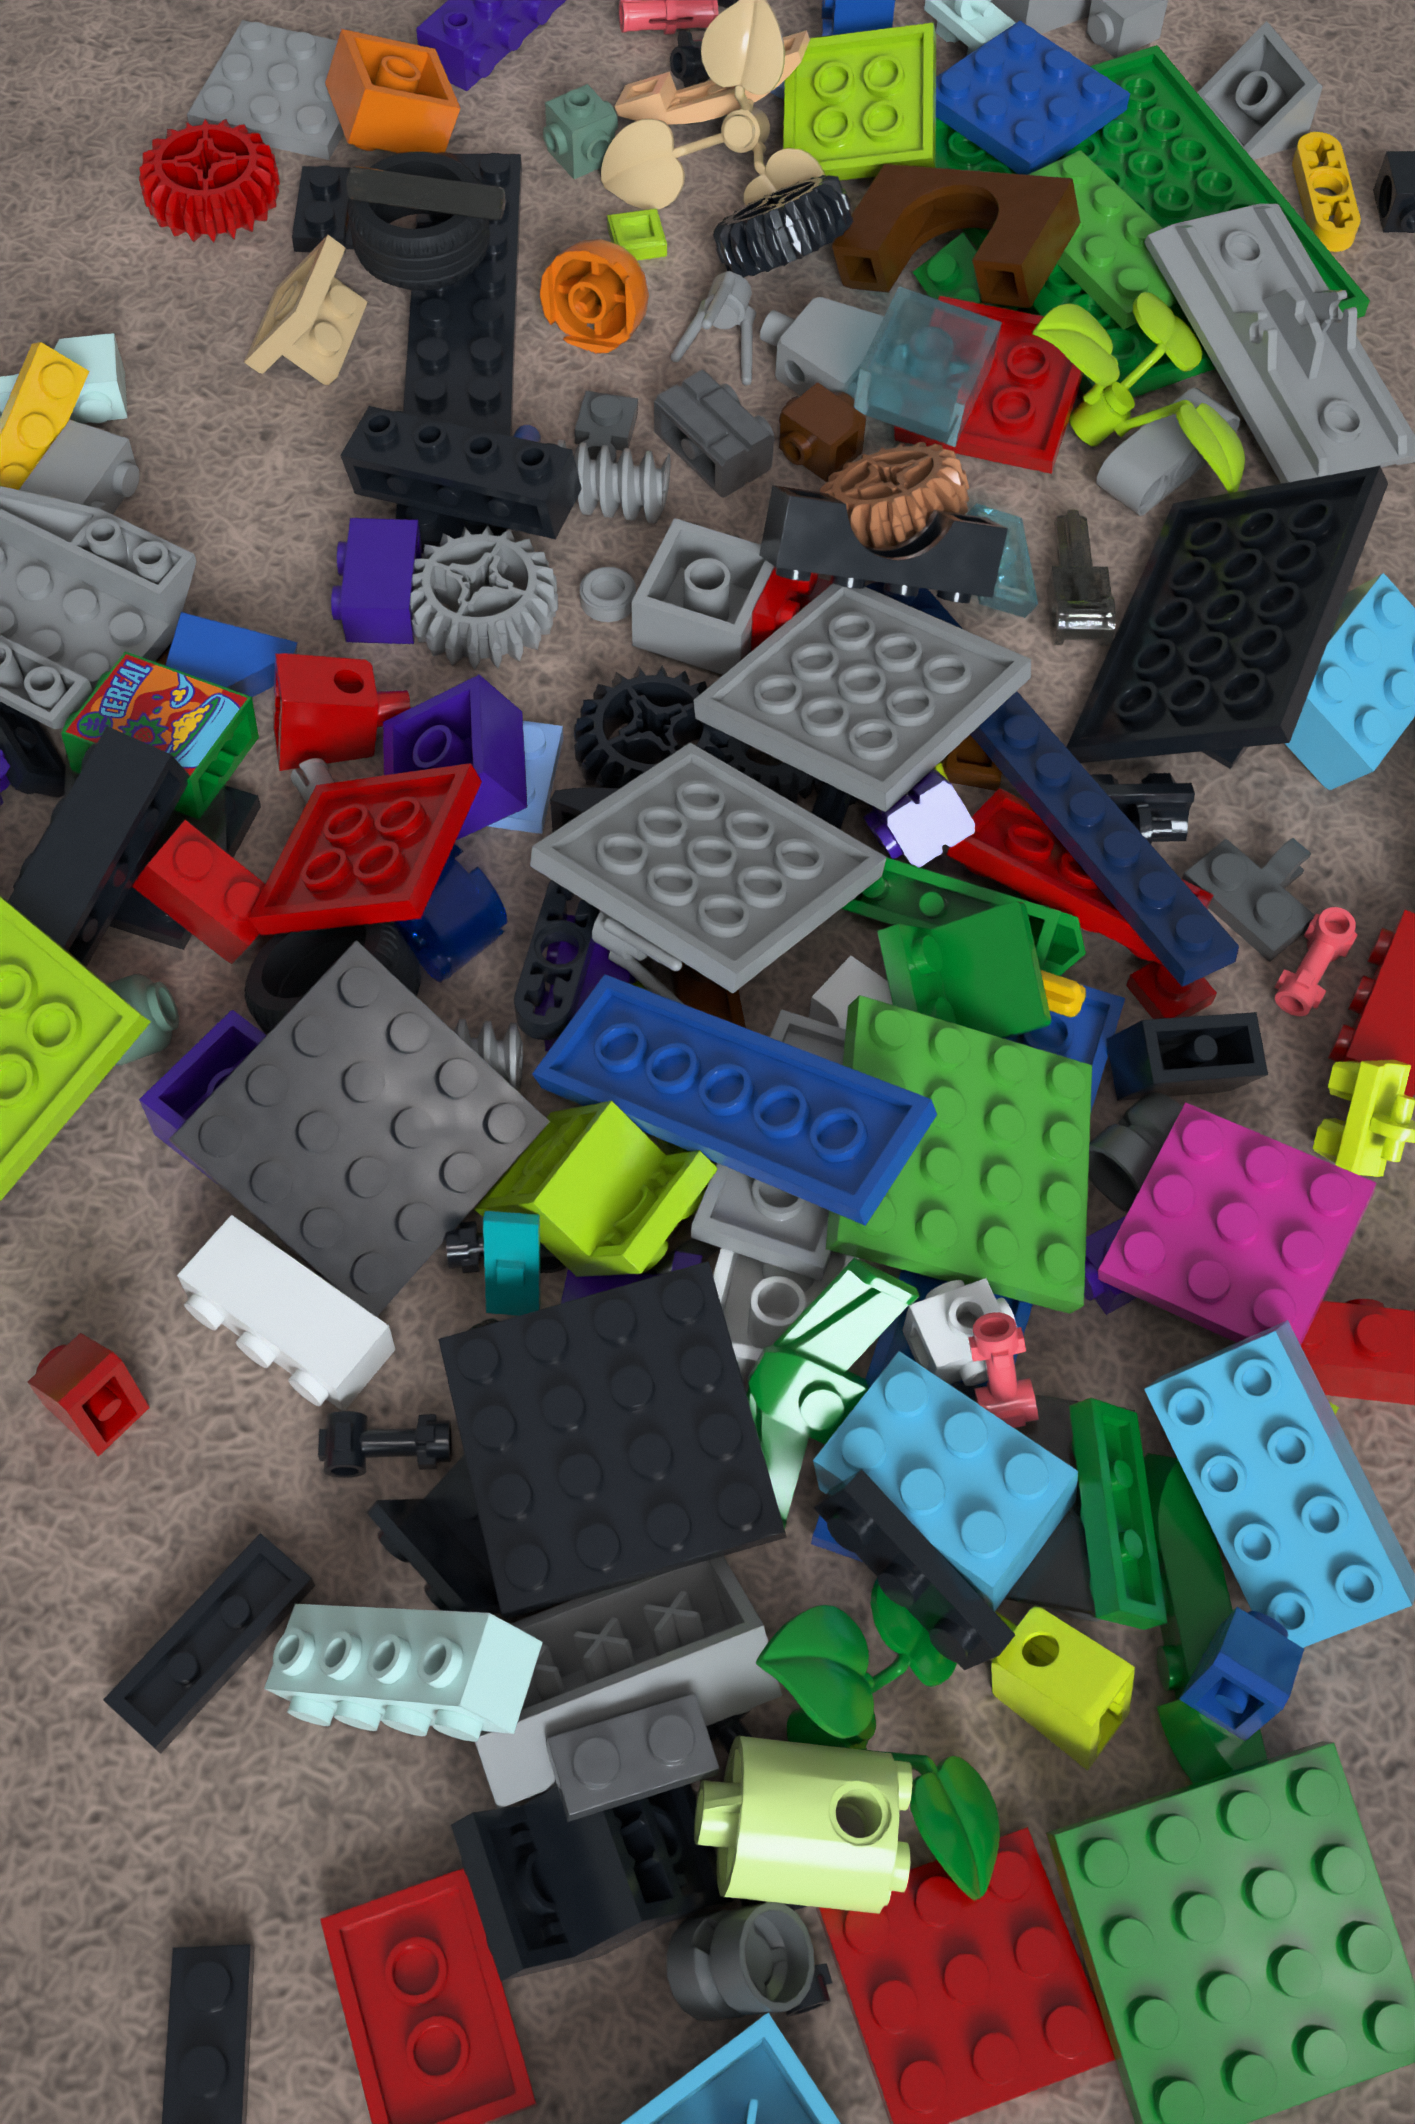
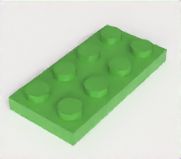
M1081 150L1028 174L1073 178L1081 223L1057 264L1117 324L1126 329L1137 323L1133 313V302L1143 292L1156 295L1168 307L1178 303L1144 243L1149 234L1163 228Z

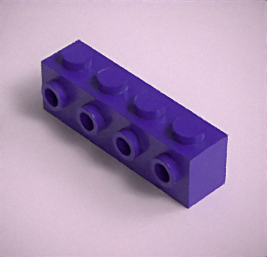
M447 0L416 28L418 45L436 49L449 82L468 91L481 78L489 76L495 65L509 52L517 50L523 40L539 25H544L551 17V14L566 0Z

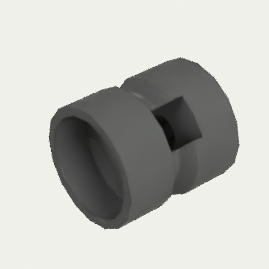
M1157 1092L1145 1094L1125 1112L1124 1117L1118 1122L1119 1125L1113 1124L1108 1126L1089 1143L1088 1178L1106 1198L1122 1211L1129 1212L1183 1108L1177 1101L1165 1094Z
M764 1902L741 1906L734 1910H719L694 1915L682 1921L672 1934L666 1954L667 1978L674 1998L684 2012L702 2021H717L740 2018L745 2015L786 2012L801 2004L810 1990L815 1971L814 1947L808 1928L797 1912L783 1903Z

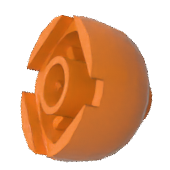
M603 239L580 241L555 257L554 261L546 268L542 275L540 299L544 315L550 325L556 321L559 328L565 334L571 335L563 338L565 342L594 353H609L632 337L642 322L647 311L649 292L645 273L631 253L624 247ZM587 323H594V329L588 327Z

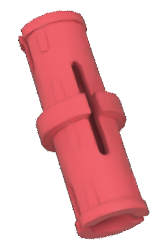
M717 0L619 1V23L622 33H627L628 31L663 30L664 35L675 34L676 29L708 28L719 13Z

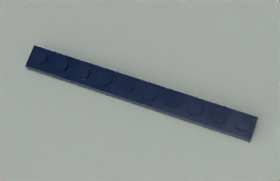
M873 582L864 586L963 629L929 589L919 588L917 596H906L886 591L884 589L885 583ZM1017 691L970 734L1182 987L1236 962L1239 945Z

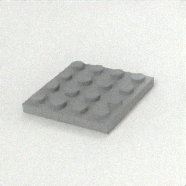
M833 583L693 700L695 719L887 812L1031 678V659L867 587L856 589Z
M689 743L533 845L530 866L729 992L734 993L882 877L887 857L701 748Z

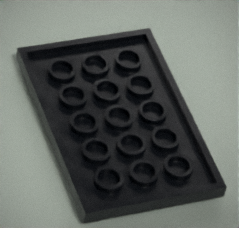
M1381 466L1173 503L1066 748L1079 763L1290 743L1388 486V481Z

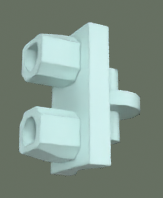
M925 0L924 10L937 20L936 33L946 42L955 43L961 40L968 46L967 56L1016 23L990 2L991 0Z

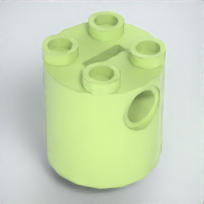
M745 1736L735 1737L728 1757L724 1782L702 1780L699 1786L695 1810V1844L717 1847V1884L720 1896L879 1914L882 1908L888 1905L891 1891L904 1892L908 1883L910 1848L908 1842L898 1841L899 1810L906 1811L911 1800L913 1783L910 1762L894 1761L891 1753ZM837 1821L847 1827L851 1836L841 1829Z

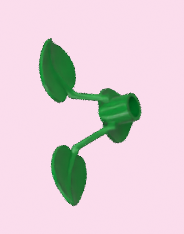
M878 1577L871 1591L870 1605L879 1635L891 1650L898 1653L891 1665L873 1677L867 1673L869 1650L861 1629L849 1615L831 1605L815 1606L791 1618L773 1635L757 1658L756 1665L779 1681L800 1705V1708L791 1712L787 1720L788 1742L873 1751L866 1748L869 1739L873 1737L876 1730L873 1693L902 1675L909 1666L917 1678L928 1687H934L945 1682L953 1674L957 1663L945 1658L936 1650L930 1641L929 1632L906 1607L894 1603L885 1595L879 1586ZM875 1751L891 1753L894 1761L910 1762L912 1769L921 1774L914 1778L912 1783L910 1808L915 1824L932 1854L958 1887L973 1901L980 1899L986 1893L991 1880L1000 1838L999 1816L996 1804L985 1781L967 1761L957 1756L944 1758L936 1766L934 1761L927 1755Z

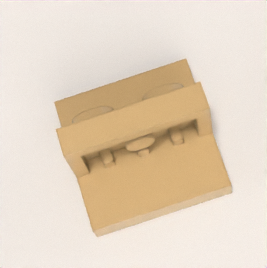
M327 235L276 287L244 361L245 364L258 373H264L283 355L324 385H329L338 377L368 301L334 277L346 248L331 236Z

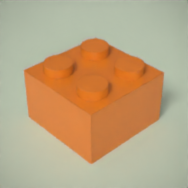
M341 29L325 85L347 143L366 151L380 149L396 153L431 152L437 154L445 152L461 108L436 49Z

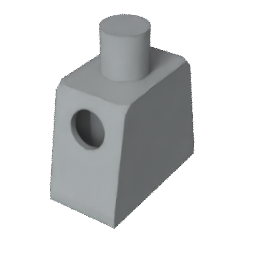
M817 297L810 301L796 319L772 310L763 322L760 339L777 347L776 379L799 395L805 393L818 382L832 393L844 392L858 401L891 360L896 321L840 302Z

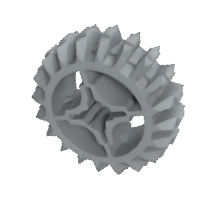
M488 525L482 534L471 535L467 528L464 527L460 538L453 539L443 533L440 547L425 545L422 559H415L413 592H411L413 633L417 637L418 642H427V647L430 649L432 656L446 652V657L452 666L460 661L463 656L468 657L469 663L474 670L481 659L491 658L493 664L499 668L502 655L509 654V656L520 662L521 656L524 653L523 646L538 650L541 635L550 634L553 617H556V611L558 610L557 580L553 574V569L549 568V562L545 558L544 552H535L530 539L516 542L510 529L501 536H494ZM441 603L449 605V609H447Z

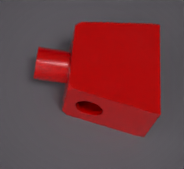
M286 653L275 654L273 730L279 771L300 768L299 764L313 758L322 759L326 764L372 757L375 754L377 727H383L384 721L411 708L407 690L376 691L373 666L366 659Z

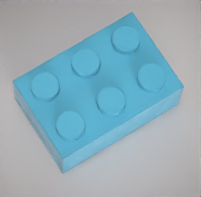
M1384 573L1346 593L1290 743H1284L1328 790L1337 788L1375 771L1415 717V608Z
M900 1351L890 1361L813 1460L819 1490L825 1494L831 1488L862 1469L994 1612L1073 1506L1077 1494L1078 1471Z

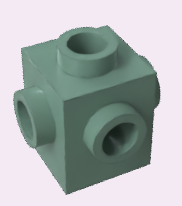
M588 84L545 102L546 127L543 128V138L547 151L573 179L601 168L607 148L615 138V131L618 129V119L612 105L608 101H603Z

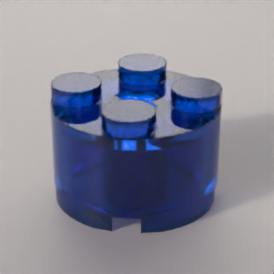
M455 843L421 919L394 921L416 955L419 964L438 982L450 978L504 934L505 930L501 928L508 923L504 905L486 875L478 866L468 873L455 859L464 852Z

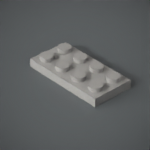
M781 1009L770 1038L843 1065L845 1029ZM717 1163L716 1167L718 1170L710 1179L693 1220L691 1238L822 1281L833 1252L826 1250L829 1210Z

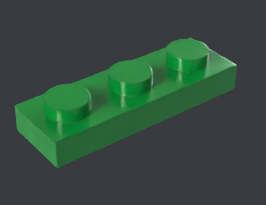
M1090 1397L1070 1405L1069 1410L1073 1434L1072 1451L1076 1459L1082 1504L1080 1515L1086 1535L1091 1574L1089 1585L1094 1600L1095 1614L1098 1619L1146 1630L1167 1623L1138 1415L1136 1412Z

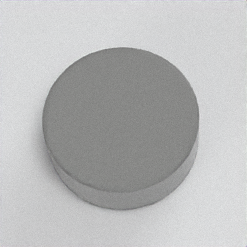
M601 567L590 571L584 576L580 583V604L583 611L589 617L601 622H615L627 617L632 612V600L636 594V585L633 578L627 572L615 567Z

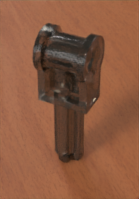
M1068 509L1066 515L1057 516L1054 522L1059 566H1052L1047 587L1051 644L1053 646H1062L1065 640H1095L1099 642L1100 646H1110L1114 637L1116 611L1114 597L1111 593L1108 567L1093 566L1087 518L1080 516L1079 511L1076 509Z

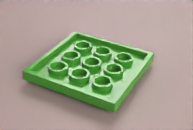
M859 995L848 1005L843 1066L932 1099L937 1116L866 1226L829 1211L826 1250L947 1282L962 1280L965 1285L986 1278L993 1294L1068 1314L1083 1307L1092 1065Z

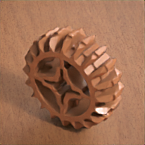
M918 442L913 446L906 447L905 444L901 443L896 448L886 450L882 447L877 453L871 455L863 454L860 460L845 463L843 471L831 474L828 477L829 482L820 488V492L828 493L846 504L849 523L856 538L863 546L871 548H887L907 541L926 526V522L934 510L960 514L968 512L967 502L969 497L967 489H969L966 472L962 470L960 460L956 459L954 451L943 449L942 445L937 444L927 447L925 443Z

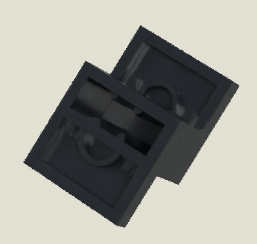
M690 1784L569 1822L566 1818L558 1786H555L524 1805L472 1812L451 1825L461 1855L462 1866L470 1883L485 1930L487 1945L493 1956L500 1981L601 1957L667 1922L712 1912L733 1901L731 1897L720 1896L717 1884V1855L714 1847L695 1844L694 1822L697 1801Z

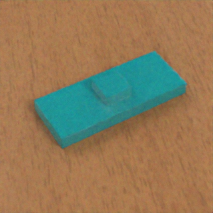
M485 1211L483 1217L486 1313L520 1316L540 1310V1215Z

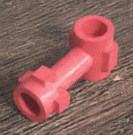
M1330 907L1321 914H1315L1304 934V937L1308 939V951L1295 973L1284 969L1275 985V988L1278 989L1275 995V1002L1283 1011L1294 1016H1306L1312 1007L1318 1008L1326 993V990L1318 985L1330 962L1337 960L1340 956L1346 957L1358 935L1354 932L1356 928L1355 919L1347 910L1339 907Z
M993 1312L981 1316L973 1325L974 1336L968 1337L973 1361L985 1360L988 1376L986 1387L974 1389L976 1403L1013 1428L1026 1426L1025 1422L1039 1420L1030 1378L1017 1380L1013 1355L1026 1351L1021 1327L1017 1328L1015 1320L1005 1313Z

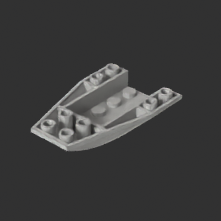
M0 486V702L53 729H60L64 727L67 718L73 712L78 711L93 693L100 676L104 672L110 671L125 651L156 662L173 641L197 562L195 555L100 508Z

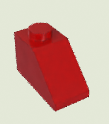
M79 1333L68 1345H60L51 1350L39 1363L36 1374L27 1381L42 1404L98 1457L150 1408L123 1361L113 1351L82 1333Z

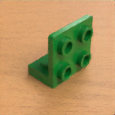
M1012 901L932 929L896 924L877 931L892 1004L894 1006L1004 1039L1047 1027L1051 1024V1015L1028 912L1023 902Z

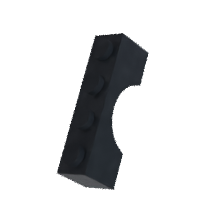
M772 485L759 556L777 568L776 575L787 579L810 581L811 573L831 575L830 582L844 587L863 589L866 580L883 582L885 583L884 589L886 591L900 595L917 596L919 588L938 590L936 596L941 599L967 604L970 603L972 595L993 597L1008 528L986 517L934 510L927 520L926 526L907 541L887 548H871L863 546L856 538L849 523L845 503L828 493Z

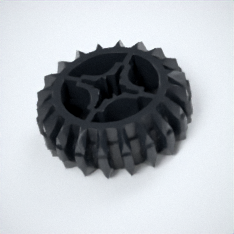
M822 175L817 178L812 177L803 182L798 181L791 186L781 188L776 192L764 195V197L748 203L747 206L725 217L714 229L715 249L721 264L724 263L727 271L739 274L744 278L748 275L755 276L764 271L769 272L774 268L785 266L797 259H802L805 255L819 251V248L832 243L835 238L842 236L853 223L850 211L851 203L847 192L842 188L838 177Z
M662 665L656 675H645L638 666L634 673V678L627 679L616 672L612 680V687L597 684L596 690L593 693V699L583 700L580 718H577V724L574 725V740L577 742L574 745L575 759L578 761V766L582 767V776L586 780V785L596 784V787L620 789L686 746L687 743L696 739L699 740L696 745L697 747L727 764V760L724 761V753L719 748L728 747L726 740L730 739V735L695 719L693 700L707 689L706 682L703 681L690 686V679L686 670L677 677L671 678L668 677ZM628 723L627 726L619 730V736L608 740L616 729Z

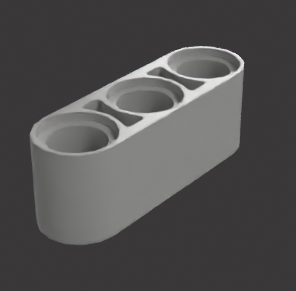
M1191 388L1173 402L1189 400L1195 408L1201 403H1205L1216 410L1232 427L1235 433L1239 427L1240 419L1237 415L1198 388ZM1176 414L1145 424L1120 444L1104 461L1097 475L1096 483L1136 514L1143 516L1208 462L1187 438L1178 423Z

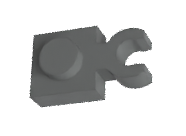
M585 391L575 427V444H580V442L587 443L591 460L597 458L602 445H608L611 460L617 463L616 450L623 451L624 448H629L638 415V398Z

